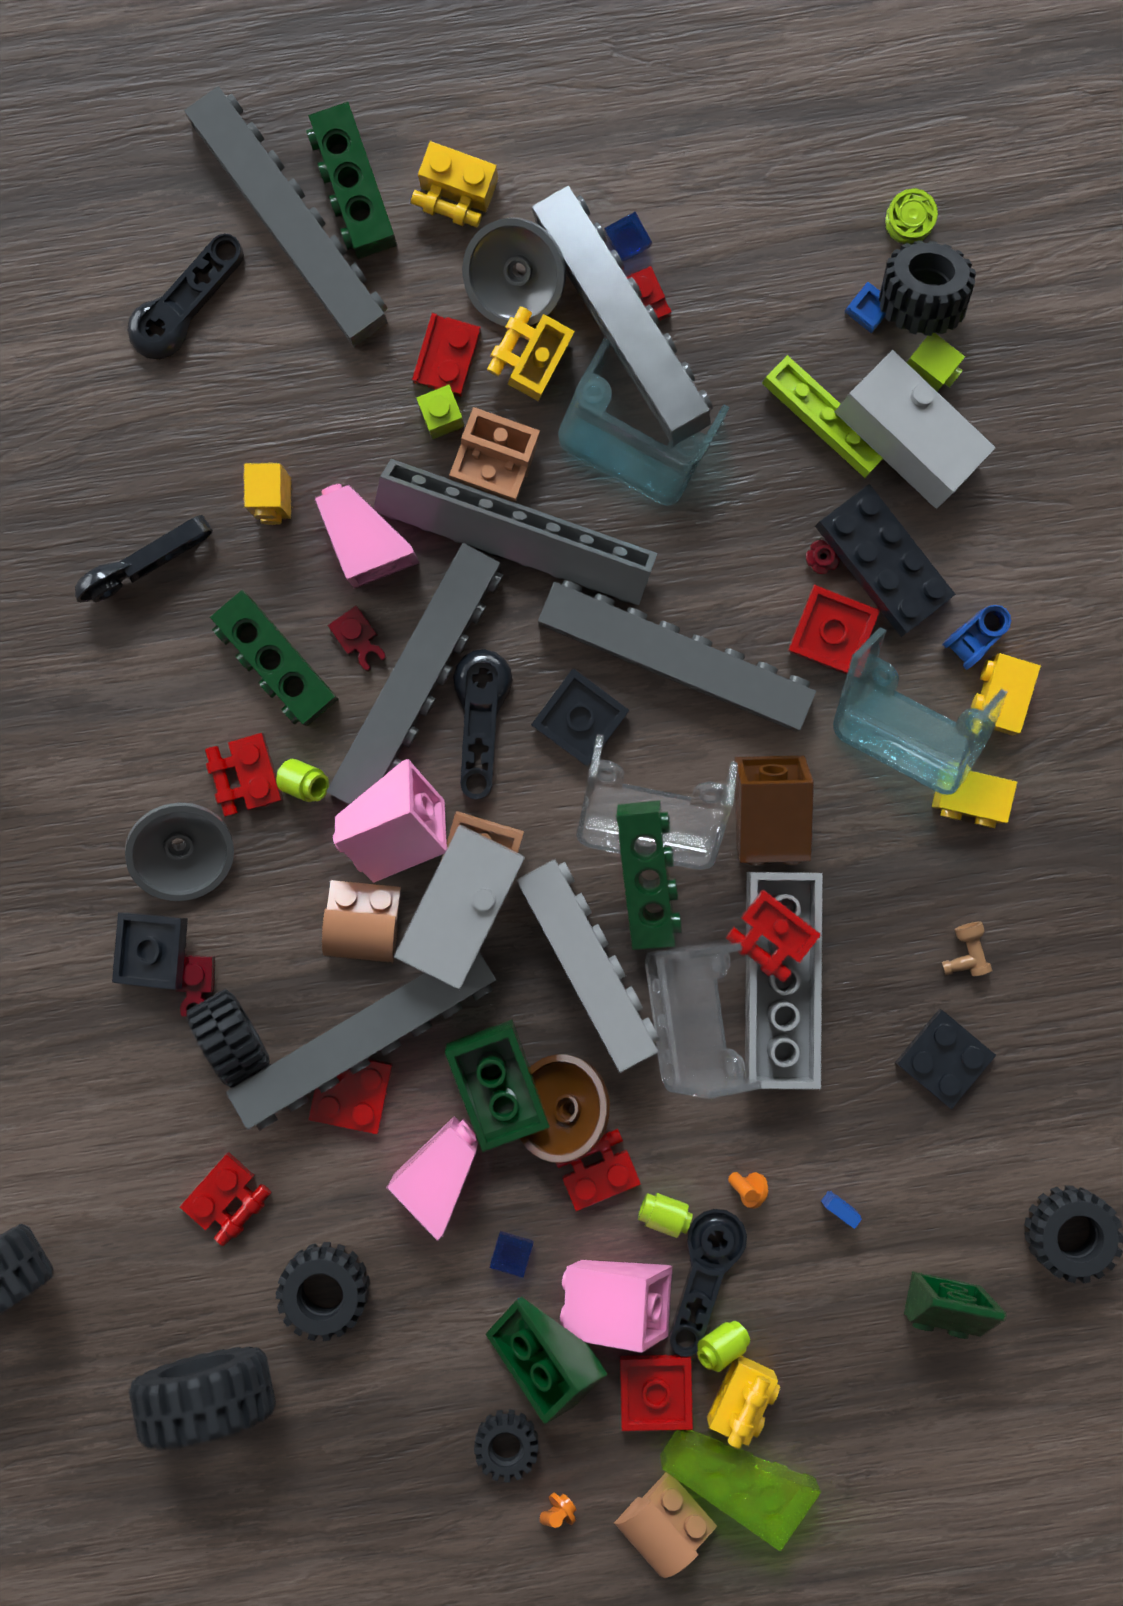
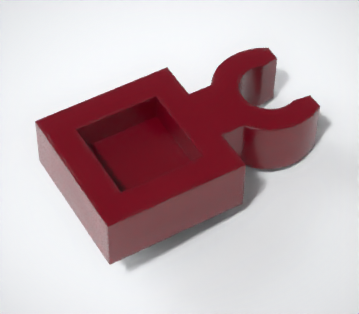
M357 605L328 624V627L348 655L358 650L359 663L366 671L369 672L371 670L366 660L370 653H377L382 661L386 660L385 652L379 646L370 643V640L375 638L377 634Z
M185 956L182 989L176 990V992H186V998L180 1005L181 1016H187V1010H189L191 1003L200 1004L206 1000L204 992L214 991L215 956Z

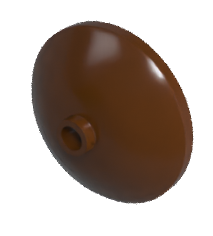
M565 1054L544 1057L530 1066L550 1127L522 1137L520 1140L531 1153L543 1160L556 1163L575 1161L591 1152L604 1135L610 1113L608 1091L601 1075L587 1061ZM572 1103L575 1106V1112L573 1115H571L569 1111L570 1105Z

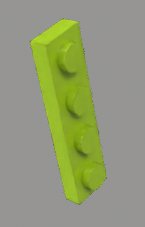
M788 355L765 377L762 384L864 478L883 459L835 413L840 403Z

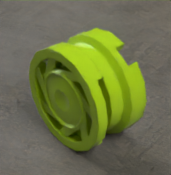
M913 188L900 192L892 200L887 210L885 224L888 233L893 239L902 244H914V241H923L936 224L938 216L937 204L932 196L924 190Z

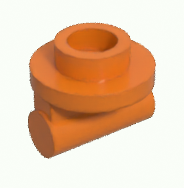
M734 1172L728 1178L730 1185L741 1195V1201L744 1206L755 1209L766 1200L768 1184L762 1174L754 1172L745 1178L738 1172Z
M553 1492L549 1496L553 1507L540 1514L541 1524L558 1528L562 1525L563 1519L570 1525L576 1522L574 1513L577 1511L575 1505L565 1494L559 1497Z

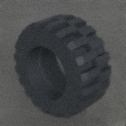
M22 1223L0 1235L1 1314L53 1277L52 1264L30 1227Z
M251 1346L216 1350L206 1354L202 1353L159 1366L157 1369L149 1370L144 1375L136 1377L129 1388L137 1438L147 1449H175L217 1440L226 1435H233L266 1420L273 1413L276 1405L267 1355L260 1348H253Z

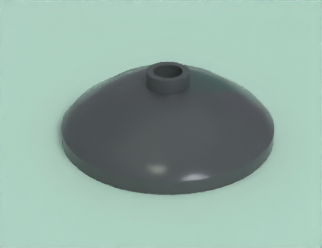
M512 217L491 222L474 235L465 251L462 275L464 286L471 302L483 316L496 324L506 326L509 318H514L521 306L532 313L527 323L530 326L539 322L543 314L548 316L559 303L565 288L566 267L558 244L544 228L532 221ZM518 263L524 265L526 269L525 275H520L517 272L516 266Z
M170 803L149 811L132 827L125 845L126 865L134 882L148 894L169 901L191 900L211 892L225 879L234 858L232 836L223 820L211 810L191 803ZM176 838L184 840L181 844L172 843Z

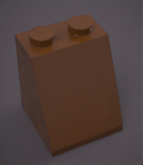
M805 756L734 757L736 846L740 863H747L753 866H760L766 862H782L787 865H796L801 863V861H811L814 782Z

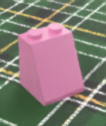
M341 484L329 486L321 491L322 496L315 498L345 577L354 588L419 563L412 546L349 485L342 487Z
M409 759L404 760L335 816L334 844L340 852H344L353 861L359 872H363L373 883L446 853L445 800Z
M455 1116L393 1174L387 1187L436 1240L445 1231L479 1142L475 1138L476 1134L473 1126L465 1119L460 1122Z
M580 1260L567 1266L562 1279V1287L565 1290V1305L560 1314L561 1325L587 1343L644 1352L668 1337L672 1266Z

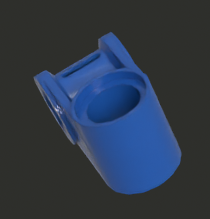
M991 605L983 608L967 623H964L951 634L942 645L945 648L950 647L964 662L963 667L968 670L1008 631L1011 625V616L1003 606ZM987 613H993L999 619V628L995 632L988 630L984 625V618Z

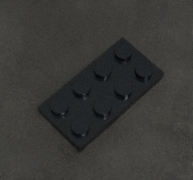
M870 484L815 525L820 534L901 637L956 595Z

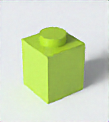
M933 333L932 336L925 338L909 358L907 364L931 387L938 391L943 384L950 387L963 370L958 365L965 356L939 335Z
M450 385L416 398L432 440L465 427Z

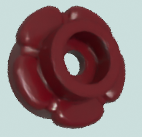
M820 539L810 545L811 549L806 553V562L814 572L827 574L829 570H835L838 567L840 558L827 542ZM822 553L826 554L827 556L825 560H822L820 558V555Z

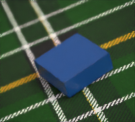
M867 282L844 312L872 334L884 319L886 313L881 312L879 307L880 291Z
M828 1191L822 1198L821 1202L824 1206L855 1229L862 1220L861 1215L855 1208L832 1191Z

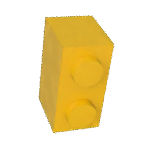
M280 463L244 464V507L256 519H260L261 524L277 525L282 524V519H291V477Z
M1001 653L992 656L991 660H986L980 675V680L984 681L981 694L976 693L970 708V713L974 714L972 723L1009 735L1020 734L1041 665Z
M949 765L941 766L932 808L941 809L940 816L955 820H961L962 815L975 817L974 824L995 829L997 823H1008L1017 781Z

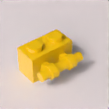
M430 141L418 172L421 189L428 191V194L414 190L411 204L423 208L424 213L430 215L438 213L452 218L453 223L460 226L468 224L477 228L482 214L470 209L472 207L487 212L498 182L497 165ZM441 196L459 203L456 205L442 200Z
M520 306L515 317L509 318L505 326L507 332L500 345L495 346L490 354L492 360L487 371L499 377L505 365L513 368L514 370L509 378L508 385L539 401L575 331L545 314L542 315L536 329L527 325L532 313ZM520 337L529 341L521 357L512 353Z
M740 1356L733 1361L707 1415L709 1428L729 1437L727 1442L735 1448L740 1449L742 1444L749 1446L753 1436L757 1438L765 1423L763 1414L767 1405H773L778 1396L780 1385L777 1384L778 1379L775 1371L744 1356Z

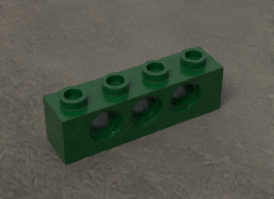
M349 102L308 115L312 128L306 130L313 151L320 149L324 160L317 163L324 184L331 182L335 194L329 196L335 216L343 215L347 226L340 229L347 250L354 248L357 258L360 259L397 246L395 235ZM337 144L347 146L346 150L341 154L330 153L332 147ZM347 177L359 179L357 184L351 188L341 185ZM364 209L370 212L368 218L363 221L353 219L354 213L358 210Z
M239 591L210 617L216 624L212 629L213 632L225 645L231 642L239 651L235 655L237 660L247 671L250 672L253 668L263 678L258 682L259 685L271 698L277 695L283 701L285 706L281 710L293 724L296 725L300 721L308 727L339 700L245 591ZM250 625L257 628L256 639L248 644L243 643L241 639L243 629ZM271 652H278L281 658L280 665L274 670H267L264 666L266 655ZM294 678H300L304 683L303 692L297 697H290L287 692L288 683Z
M660 800L618 804L616 822L632 950L675 946L676 933H682L680 912H673L672 901L678 900L676 879L669 878L668 867H674L672 845L666 846L664 834L670 833L669 813L662 812ZM648 836L655 841V844L644 847L637 842V839ZM646 870H652L659 877L654 880H647L641 873ZM654 903L660 905L663 909L660 912L652 913L645 907Z

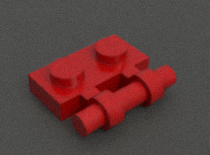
M264 733L228 742L232 756L227 758L221 757L218 746L205 749L208 763L205 765L208 774L213 776L217 793L214 794L217 804H221L224 817L238 813L234 800L243 797L247 810L283 800L281 790H279L276 783L277 777ZM235 767L240 787L231 789L226 770Z
M762 890L741 917L743 921L751 926V929L744 935L733 927L726 936V939L736 946L735 951L743 957L748 955L761 965L760 970L766 975H774L781 982H784L792 971L784 966L782 961L789 955L800 963L822 934L765 890ZM761 935L777 946L771 955L756 944Z
M618 1128L607 1133L604 1132L596 1147L584 1156L587 1157L601 1151L604 1159L588 1166L584 1165L582 1158L571 1162L556 1163L558 1168L570 1163L573 1166L574 1171L562 1176V1179L576 1211L641 1184L628 1150L626 1149L617 1154H614L611 1146L623 1142Z
M228 1152L181 1204L180 1208L205 1231L216 1220L222 1228L214 1236V1239L221 1246H225L232 1237L237 1238L244 1230L243 1225L253 1213L258 1214L265 1206L264 1201L271 1194V1191L264 1184H260L252 1192L246 1184L254 1174ZM235 1197H238L243 1205L232 1216L225 1208Z

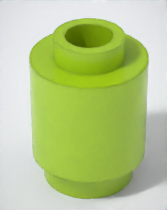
M289 759L281 765L277 772L276 783L279 790L305 802L319 801L327 794L329 780L319 768L297 759Z
M646 1193L638 1214V1220L645 1222V1227L678 1238L680 1232L687 1233L693 1213L688 1212L689 1205L659 1193L655 1195Z
M737 1321L724 1322L698 1342L697 1355L699 1361L705 1368L720 1372L746 1352L747 1346L750 1344L749 1334L743 1325Z

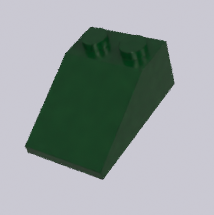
M513 1019L446 1044L445 1055L482 1152L550 1127Z
M912 1271L904 1314L910 1322H913V1327L930 1332L934 1331V1327L946 1329L947 1333L951 1336L968 1339L969 1334L981 1337L1005 1321L1006 1312L982 1286Z
M523 1297L518 1298L486 1333V1336L544 1424L574 1408L607 1375L599 1359L594 1355L587 1343Z

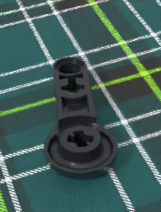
M225 233L217 235L162 297L144 302L134 309L128 321L127 332L131 345L139 354L146 358L160 360L170 357L180 350L186 339L191 319L238 268L243 260V248L236 237ZM230 243L236 247L235 256L227 261L221 260L217 255L219 247L222 244ZM210 258L214 260L218 267L222 268L220 272L217 271L215 266L209 272V270L212 268V265L208 261ZM199 272L203 274L209 272L208 276L211 281L208 284L205 282L198 284L199 280L196 275ZM162 323L165 324V326H162L165 332L161 337L157 334L152 337L149 336V334H153L150 330L151 325L160 326Z
M199 515L120 562L99 565L82 576L75 586L77 602L82 603L93 600L96 603L109 598L122 588L123 584L121 582L127 577L134 583L208 538L213 533V529L205 517Z
M486 649L475 650L463 656L456 665L453 676L454 687L465 712L460 784L463 793L475 800L488 796L493 786L497 713L508 696L513 681L511 668L507 661L498 653ZM481 669L488 670V676L493 675V681L486 683V687L483 689L477 687L479 685L478 682L473 683V676L479 675ZM476 739H482L483 745L489 747L488 752H484L481 755V764H489L488 771L480 768L467 770V762L475 764V753L469 751V745H475ZM478 773L485 777L487 786L482 793L473 794L468 790L466 783L471 775Z
M711 1209L702 1212L694 1219L688 1230L687 1243L691 1266L669 1335L671 1348L682 1357L693 1356L698 1352L697 1345L705 1336L723 1276L740 1259L746 1248L747 1234L744 1224L736 1215L727 1210ZM715 1231H722L726 1242L724 1244L719 1242L720 1246L718 1247L712 1246V1241L708 1237L709 1234L712 1233L715 1236ZM696 1298H701L702 1305L705 1308L697 1309L695 1323L689 1321L691 1308L687 1303H693ZM682 1330H689L694 1333L696 1338L691 1346L682 1347L676 1342V1335Z

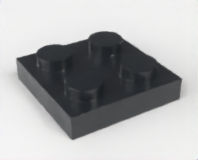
M573 668L531 726L588 767L627 715L629 709Z
M118 912L112 983L172 990L182 989L188 918Z
M939 1009L895 1063L952 1109L995 1058L996 1054L946 1012Z

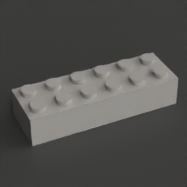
M553 859L518 878L517 882L619 1072H622L657 1053L658 1050L655 1042L659 1041L660 1038L649 1017L644 1020L641 1019L638 1011L643 1007L632 986L625 989L620 979L626 977L616 956L608 958L604 947L609 944L599 924L592 927L586 916L592 912L582 893L576 896L573 893L569 884L575 880L566 863L563 862L558 865L556 859Z
M746 872V910L759 893L765 890L822 934V873ZM746 923L747 934L748 931L751 929V926ZM763 935L756 942L758 946L770 955L777 948L775 944ZM822 935L800 963L789 955L786 956L782 964L792 972L784 982H781L774 975H766L760 970L762 966L746 955L745 1084L749 1089H821Z

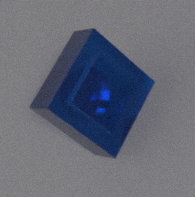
M636 212L604 228L608 241L613 250L617 251L622 262L652 246V241Z
M500 1231L489 1268L523 1278L534 1241Z

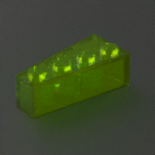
M677 1430L660 1454L664 1471L779 1551L785 1546L821 1493L817 1480L813 1476L805 1473L802 1475L776 1462H768L755 1457L753 1453L729 1447L719 1440L693 1430Z

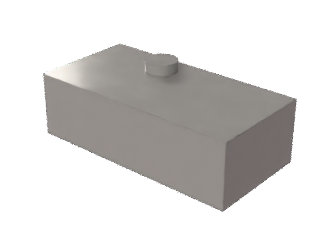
M894 350L848 394L835 410V413L936 509L957 490L996 448Z
M462 825L458 826L394 957L460 989L525 856Z

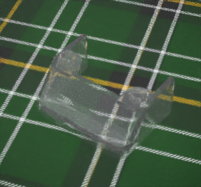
M597 734L577 829L578 841L589 848L620 854L616 822L618 804L660 800L662 812L669 813L670 833L664 835L666 846L672 845L674 865L696 870L712 867L715 864L733 806L738 763L731 761L724 784L715 782L700 783L694 787L691 797L624 784L623 769L612 761L600 759L604 735ZM648 836L637 839V842L644 847L655 844V841Z
M711 943L650 951L646 955L645 968L653 1024L660 1038L656 1042L660 1074L663 1084L669 1092L712 1099L762 1088L761 1081L745 1079L743 1077L745 1074V1063L742 1056L738 1055L735 1050L726 1047L717 979L725 977L727 970L730 968L728 953L741 951V943Z

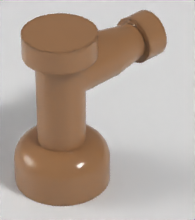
M972 922L955 928L958 940L966 942L969 955L958 957L950 962L949 960L942 962L945 975L970 969L972 976H980L991 972V964L986 963L979 939L984 935L983 923Z

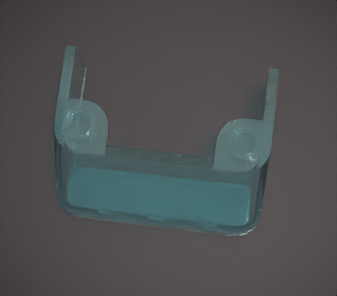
M604 338L580 380L560 425L558 433L560 445L570 454L663 505L674 504L683 496L725 421L730 407L723 404L706 435L698 432L675 446L671 442L665 446L605 412L611 401L612 390L609 383L599 376L610 353L611 341Z
M879 628L852 656L833 721L834 732L843 742L936 792L945 795L953 794L966 779L993 733L1008 692L1001 689L983 711L975 708L965 710L959 716L956 723L896 691L899 683L896 669L888 662L878 658L886 630Z

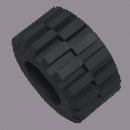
M914 241V245L908 243L902 245L901 249H896L887 261L879 294L881 312L886 313V319L889 322H895L896 327L901 330L905 328L912 334H917L918 332L923 333L924 336H932L933 333L941 335L946 333L947 329H955L958 327V323H962L965 318L976 281L975 269L971 268V261L963 258L964 254L959 250L954 251L951 249L952 246L947 244L940 245L935 241H929V243Z
M224 989L187 1010V1021L196 1041L211 1067L225 1085L233 1088L270 1066L269 1055L244 1009L231 992Z
M1065 1185L1064 1190L1054 1187L1050 1189L1052 1195L1049 1197L1042 1193L1038 1197L1041 1203L1038 1207L1034 1204L1031 1205L1029 1211L1033 1213L1032 1218L1026 1217L1024 1224L1030 1229L1029 1232L1024 1233L1025 1240L1031 1244L1028 1248L1032 1255L1053 1275L1060 1279L1063 1277L1067 1282L1076 1283L1078 1278L1082 1283L1091 1282L1090 1276L1092 1275L1097 1279L1104 1277L1105 1274L1102 1270L1106 1267L1112 1270L1116 1266L1112 1262L1114 1256L1121 1258L1123 1252L1118 1247V1243H1123V1234L1118 1231V1229L1123 1228L1121 1220L1114 1216L1116 1211L1097 1195L1082 1187L1079 1190L1072 1185ZM1075 1216H1086L1090 1224V1233L1086 1242L1076 1250L1061 1251L1057 1238L1063 1223Z
M323 1242L321 1247H317L316 1243L311 1244L305 1251L301 1249L297 1252L281 1274L278 1281L279 1287L276 1290V1299H280L277 1309L279 1314H286L283 1322L287 1327L292 1323L296 1326L294 1333L298 1336H301L304 1331L309 1333L307 1340L315 1341L318 1335H322L323 1341H329L333 1334H336L339 1338L346 1333L347 1328L352 1329L357 1323L358 1318L361 1317L369 1296V1276L364 1275L366 1270L364 1263L358 1264L356 1262L358 1255L352 1251L350 1254L344 1252L346 1246L338 1244L337 1248H332L331 1242ZM314 1274H326L333 1277L342 1288V1302L330 1308H323L313 1304L307 1298L304 1291L305 1279Z

